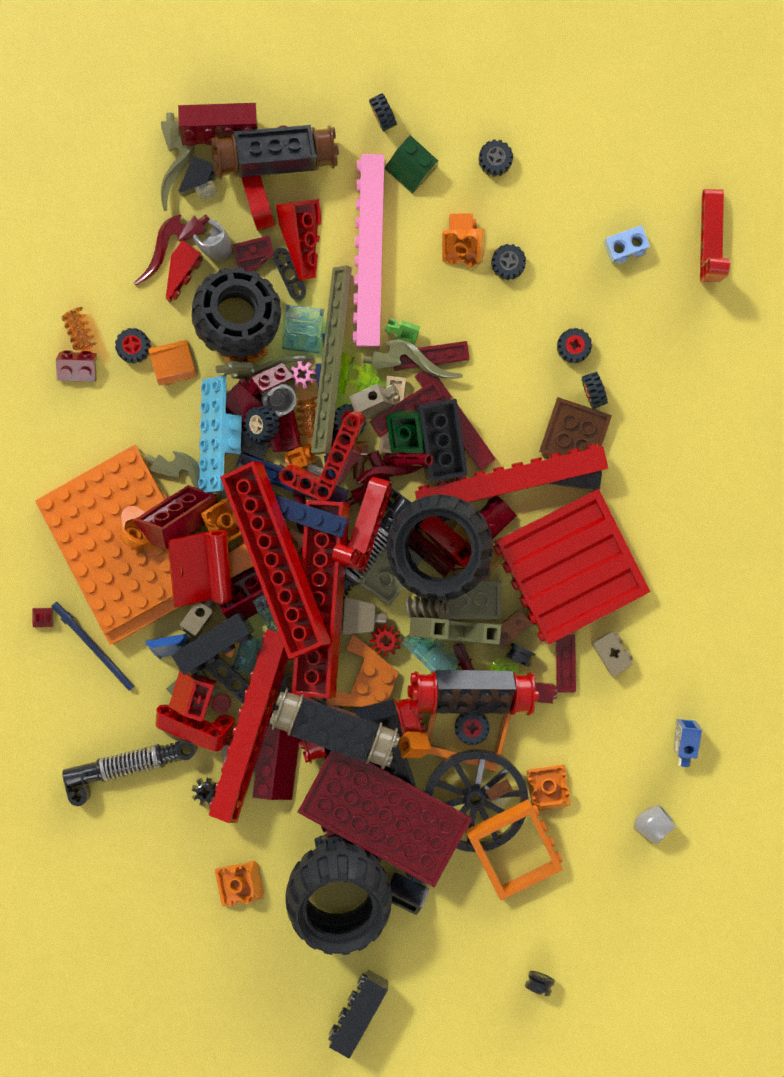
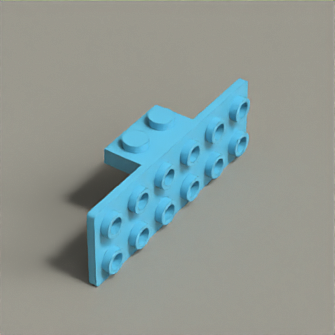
M225 375L203 379L201 385L200 476L198 486L205 493L224 490L220 476L224 475L225 454H241L242 416L226 414L227 377Z

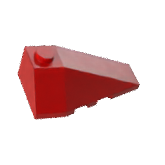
M319 199L276 204L278 224L299 280L316 278L318 259L316 243L320 239V236L317 235L318 225H321Z

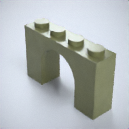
M411 617L409 637L500 645L501 625L457 622L436 618Z

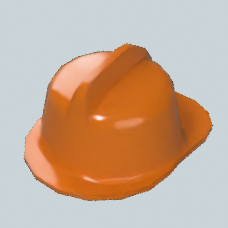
M136 506L126 507L121 514L120 538L129 546V550L149 543L134 523V519L145 513V511Z

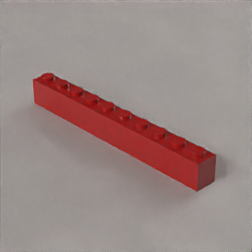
M597 443L587 446V450L580 451L579 448L568 450V454L563 456L560 453L549 455L550 459L542 460L541 457L531 459L530 464L523 465V462L511 464L512 468L504 469V466L494 468L492 473L486 474L485 471L474 473L475 477L472 478L461 476L456 477V481L448 483V480L436 482L437 486L430 487L429 484L419 486L418 491L414 492L416 500L429 495L443 494L458 497L469 503L609 468L604 447H599Z
M267 629L262 637V646L256 656L255 669L250 675V685L245 691V701L239 710V720L233 729V739L228 746V755L221 768L222 774L215 787L216 793L209 806V816L226 823L238 822L288 662V656L279 632L272 629Z

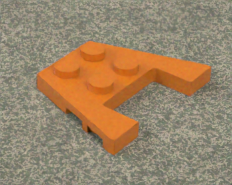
M352 634L346 651L363 658L352 691L348 695L336 690V698H327L325 703L333 706L364 707L389 700L399 672L357 636Z

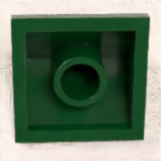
M412 409L386 414L391 452H425L419 412Z

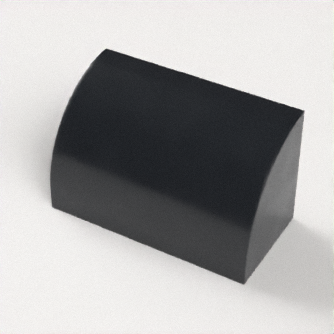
M395 872L390 880L392 904L417 915L423 907L429 888Z

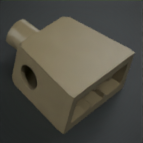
M375 384L349 396L354 411L361 412L365 418L373 419L394 406L392 397L398 395L399 391L394 384L388 387Z
M345 598L343 634L373 632L375 624H386L387 613L376 612V604Z
M211 599L202 603H195L180 623V629L194 639H197L213 616L211 608L216 602ZM202 611L205 614L203 617H198L197 613Z

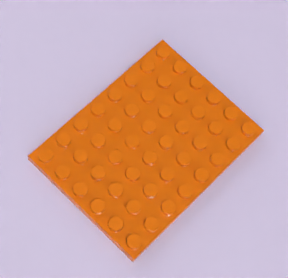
M136 445L129 447L35 500L105 635L173 598L169 550L153 546L150 542L129 550V546L120 538L121 514L126 507L136 506L147 512L165 500Z

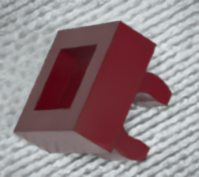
M32 608L33 627H53V608Z

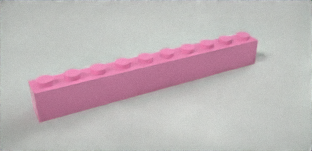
M361 154V160H357V172H361V179H357V191H360V198H356V210H360V217H356V229H359V236L355 237V248H359V255H355V267H358V274L354 276V286H358V293H354V305H357V312H354L353 324H357V331H353V343H357V348L380 349L384 155Z

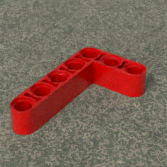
M703 189L700 282L720 283L729 275L730 259L723 258V189Z
M352 411L344 418L320 476L290 464L280 471V481L317 500H328L336 491L365 420L363 414L359 411ZM350 417L357 418L358 425L351 424ZM343 434H347L350 437V443H346L343 440ZM335 453H342L343 460H338ZM328 469L334 470L336 477L329 476ZM287 470L293 473V479L287 477ZM305 478L310 480L311 487L304 484L303 480ZM321 487H326L329 491V494H323L321 491Z
M377 477L370 479L349 545L345 546L337 543L332 552L333 561L361 572L366 569L392 490L391 481Z

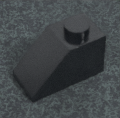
M193 156L178 190L180 195L185 197L209 187L211 182L214 183L216 179L214 174L215 165Z

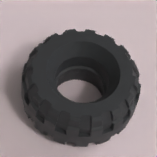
M243 267L220 269L217 273L207 276L195 292L191 312L195 333L199 340L201 339L205 343L207 348L211 351L219 352L221 356L246 358V355H255L272 342L278 331L281 320L278 293L274 291L273 285L268 279H263L260 277V273L254 270L251 272L246 271ZM240 298L247 301L253 307L255 316L246 323L235 324L224 319L219 313L218 307L226 299Z

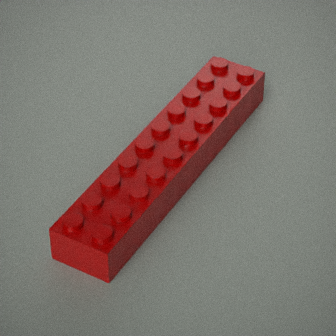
M252 461L220 476L288 658H299L332 644L263 462Z
M306 500V505L349 519L350 504ZM349 522L344 538L304 525L301 564L332 644L299 658H294L292 694L298 696L304 694V696L336 698L345 566L332 560V552L337 543L347 546Z

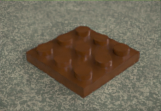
M557 397L539 452L547 455L560 453L563 456L568 454V450L579 448L580 451L587 450V446L597 443L599 447L602 446L612 415Z

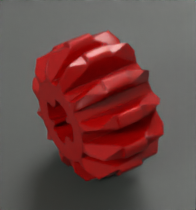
M384 624V631H381V628L377 626L376 629L379 634L371 633L372 636L377 638L370 639V643H377L372 647V650L380 648L377 655H381L382 650H385V657H388V650L394 655L396 652L393 647L401 648L395 642H401L402 638H395V636L400 634V631H396L393 634L392 631L395 628L393 625L387 631V624ZM384 635H388V638L392 640L391 643L388 642L389 645L387 646L380 642Z

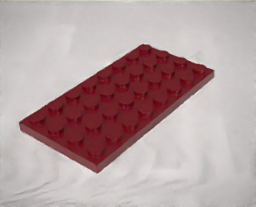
M332 750L297 813L434 888L472 820V817L381 769L371 762L366 764V761L363 762Z

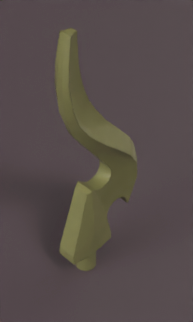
M166 113V121H161V129L168 151L178 150L180 152L164 175L161 184V201L164 211H167L168 194L173 182L194 155V146L182 145L181 137L178 135L179 122H174V113Z
M402 339L385 342L390 347L389 352L386 354L374 351L373 356H363V363L372 364V370L400 366V356L405 354L426 373L435 377L454 379L462 378L463 374L445 371L437 367L415 345Z
M306 354L291 355L255 367L252 362L227 361L225 365L216 366V373H224L225 376L231 375V378L250 379L282 363L287 364L314 358L313 355Z
M173 451L175 459L171 462H168L160 454L157 458L149 454L146 456L145 461L152 465L150 471L179 478L180 471L185 469L193 486L199 489L200 469L197 462L191 456Z

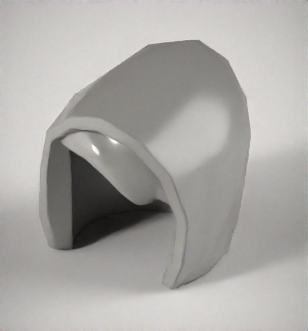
M210 219L208 222L212 224V230L209 236L202 242L197 235H193V241L209 258L216 261H224L232 253V243L222 225L216 220Z
M283 383L262 393L261 400L264 406L271 407L272 411L276 412L275 416L282 417L294 409L297 397L294 389L289 384Z
M655 805L636 817L634 829L650 842L658 844L664 839L666 834L675 828V825L668 813L660 805Z

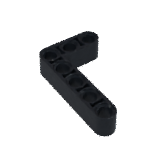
M220 655V658L212 664L207 665L205 663L202 665L244 704L245 691L250 685L245 678ZM220 667L227 668L228 674L226 677L219 675L218 669ZM293 673L286 675L282 679L278 692L285 693L287 688L288 692L292 693V688L287 686L286 680L289 677H293ZM234 680L241 681L242 688L240 690L233 688L232 682ZM275 701L270 718L272 717L274 710L277 711L279 709V706L276 705L277 701Z

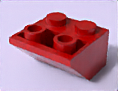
M179 670L169 707L185 717L203 722L206 718L217 681L196 674L192 676L189 673L183 675L181 670Z

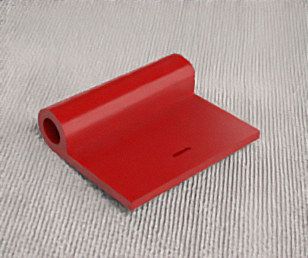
M215 530L168 540L174 607L211 599L219 605L228 604L232 600L227 532Z

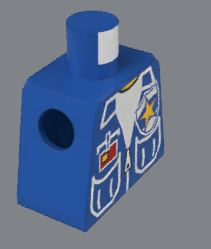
M677 719L674 751L679 757L678 765L682 767H690L691 758L696 759L698 757L702 729L694 720Z

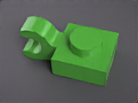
M389 318L385 328L386 332L396 334V339L409 341L413 345L416 343L420 326L403 320L400 325L398 321Z

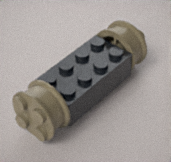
M287 688L285 693H280L276 703L279 709L278 711L274 710L269 724L273 725L272 730L278 728L286 731L288 736L291 732L293 737L363 762L366 761V764L372 762L381 765L383 770L385 766H390L393 758L392 747H397L400 734L397 733L398 728L392 730L382 726V722L379 723L304 696V694L298 696L289 693Z

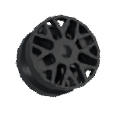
M511 643L513 648L510 649V652H507L505 657L530 668L532 664L530 662L531 656L536 654Z
M529 971V980L526 981L525 987L537 994L545 993V996H550L552 992L551 986H554L555 980L546 974Z

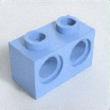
M642 225L607 237L604 240L611 263L617 261V264L627 261L630 256L640 257L646 254V250L650 247ZM632 239H638L641 242V246L635 247L632 244ZM614 246H621L623 248V252L616 253L614 251Z

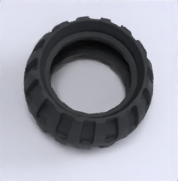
M429 495L411 502L397 515L388 533L387 557L394 576L408 591L425 599L450 600L468 593L483 579L492 559V536L484 517L470 503L451 495ZM444 516L455 520L465 528L471 540L472 551L467 567L457 575L447 578L431 577L420 571L412 561L408 549L410 534L418 522L427 517Z
M336 841V843L331 844L324 843L304 854L301 861H298L293 868L286 887V909L293 929L302 940H305L309 947L314 950H321L324 954L348 955L350 952L365 949L370 942H374L386 926L391 912V885L385 869L372 853L366 852L356 844H346L344 841ZM340 881L356 884L368 894L364 903L356 909L345 913H328L318 909L309 901L311 895L318 888L328 883Z

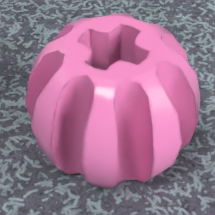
M298 361V368H295L293 365L290 368L291 371H294L292 380L296 379L293 386L299 388V385L303 384V389H308V382H311L313 385L316 382L315 379H312L313 375H317L316 369L310 371L313 364L307 362L306 366H303V361ZM300 371L307 372L305 379L299 378Z

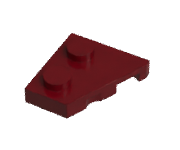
M269 235L232 244L237 266L243 267L246 271L257 270L274 255Z

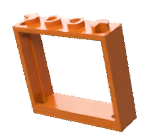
M437 713L430 715L426 730L429 742ZM510 713L503 715L494 750L495 753L500 755L511 717ZM431 744V750L428 752V754L448 758L458 753V751ZM471 759L462 762L478 766L479 759ZM486 760L484 768L497 771L498 764Z
M528 799L466 830L500 901L563 870L560 865L563 860L558 851L554 852L552 847L555 844L551 836L547 837L545 834L548 829L543 820H538L537 816L540 813L536 805L532 806ZM530 815L552 861L501 885L479 839Z

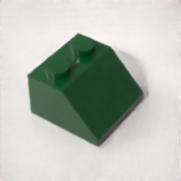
M409 135L396 150L384 169L413 194L438 167L439 160Z

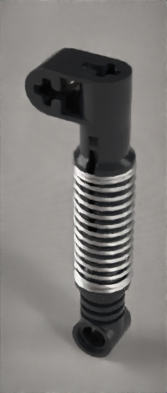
M393 488L390 496L394 499L398 495L399 497L391 507L389 506L392 502L388 499L386 507L389 510L382 518L366 569L361 572L345 567L344 595H348L347 591L352 590L350 587L360 583V577L364 578L360 573L366 575L365 571H369L368 567L372 568L371 563L374 564L373 561H377L376 557L379 558L378 554H382L381 550L385 551L384 546L387 547L388 533L393 521L411 503V501Z
M186 740L175 742V745L174 743L166 744L165 746L155 744L152 747L148 746V748L144 747L135 751L131 750V752L127 751V753L123 752L122 754L119 753L110 757L106 756V758H98L96 762L63 769L62 775L68 800L73 806L85 804L91 796L89 787L91 782L99 780L107 782L111 781L112 778L114 780L116 777L119 779L120 775L121 777H124V774L128 776V773L132 776V772L136 775L137 771L141 773V770L145 772V769L149 771V768L153 771V765L155 769L163 768L168 764V761L173 763V761L177 762L178 760H189L196 754L197 745ZM183 745L190 746V754H186L183 752ZM83 785V787L79 790H72V787ZM76 793L83 794V797H76Z

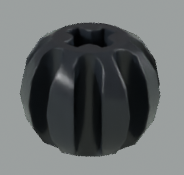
M208 777L206 783L202 778L198 779L196 782L199 786L193 785L191 790L196 792V795H193L192 798L194 801L200 799L199 805L205 806V801L210 806L213 800L212 797L216 793V784L212 785V779ZM204 787L207 791H210L207 796L201 792Z

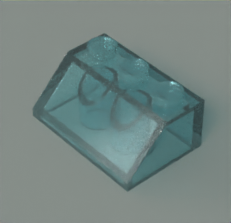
M408 633L401 641L430 671L456 670L458 667L456 664L458 659L451 652L447 655L442 650L445 646L438 639L433 641L430 638L409 637Z

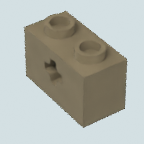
M610 631L591 644L609 674L614 677L633 665L631 662L633 657L627 649L624 651L621 646L623 641L619 634H614ZM611 648L614 650H618L616 652L617 657L609 655L611 654Z

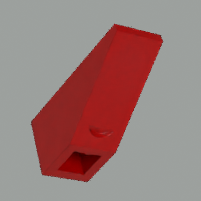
M183 240L171 255L166 300L169 303L179 297L181 287L189 283L192 278L191 273L194 269L197 270L203 262L202 254Z
M438 516L427 517L418 525L454 564L465 567L469 563L472 554L471 546Z

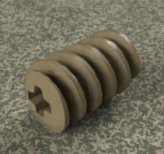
M408 596L406 600L407 613L410 619L411 617L445 619L449 612V601L430 599L427 601V599L422 597L420 601L419 596H415L413 601L412 597Z

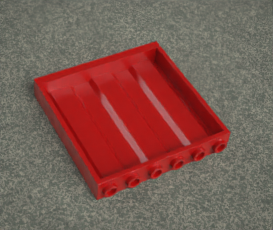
M599 489L593 490L494 541L495 546L493 548L497 556L501 555L504 561L502 566L507 574L510 573L513 579L511 584L515 591H519L521 595L519 600L524 608L527 607L530 613L528 618L532 625H536L538 629L537 636L545 644L549 645L650 593Z

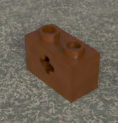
M520 609L499 624L501 625L499 646L503 649L532 625Z

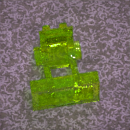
M342 352L337 393L344 394L346 385L356 386L357 391H362L378 384L380 377L377 376L378 373L374 370L375 367L364 364L363 367L353 365L354 357ZM351 370L359 371L357 381L349 380Z

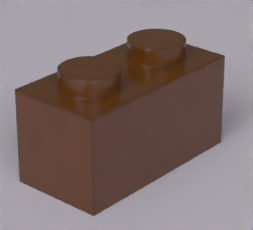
M508 779L487 789L486 793L492 802L513 791Z

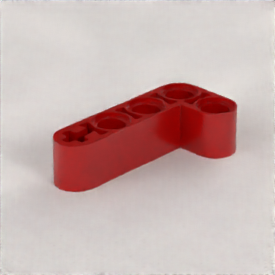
M261 176L241 177L257 231L275 226Z
M163 704L156 709L155 725L162 731L207 750L217 752L232 738L234 719L230 715H220L213 723L206 720L201 722L185 717L170 708L169 705Z

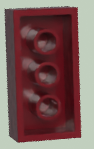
M256 103L178 105L179 131L182 145L195 146L196 144H206L211 146V138H214L216 135L218 138L231 137L234 131L258 129Z

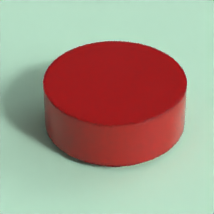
M223 693L217 694L212 699V708L218 713L228 711L231 707L230 697Z

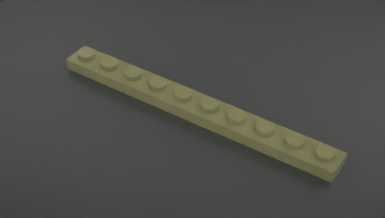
M347 265L334 267L332 270L311 453L316 455L329 454L331 451L352 267Z

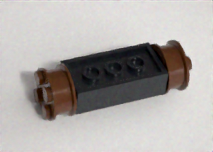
M311 125L234 131V134L227 138H218L216 135L214 138H211L212 161L215 164V177L222 179V176L235 175L236 178L239 175L240 178L315 171L319 167L331 166L334 169L338 165L337 155H339L338 144H334V139H336L335 127L329 125L327 129L315 130Z

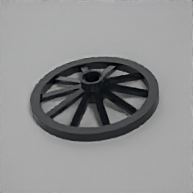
M481 749L465 750L446 758L432 772L424 791L432 796L435 786L464 796L444 803L452 807L464 804L459 810L464 814L470 809L472 820L468 825V829L475 826L477 810H479L484 821L489 819L484 806L498 814L505 811V809L487 800L490 798L486 790L493 787L508 773L515 779L519 790H513L500 798L520 797V803L527 799L529 800L525 781L516 766L498 753ZM479 759L474 786L471 785L459 764L460 762ZM486 760L504 767L503 770L480 788ZM454 766L467 790L439 779L449 768ZM473 795L480 796L477 801H472L471 797ZM526 817L513 822L499 836L496 831L491 833L493 839L480 842L484 851L498 848L512 839L520 830ZM468 835L467 841L460 840L456 849L462 851L476 852Z

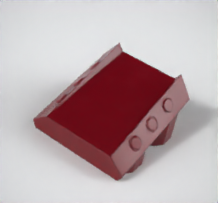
M242 378L226 394V414L242 416L241 429L246 432L247 428H244V425H246L244 419L247 418L245 416L246 413H249V409L264 405L261 400V394L258 393L251 396L248 392L250 383L245 378Z

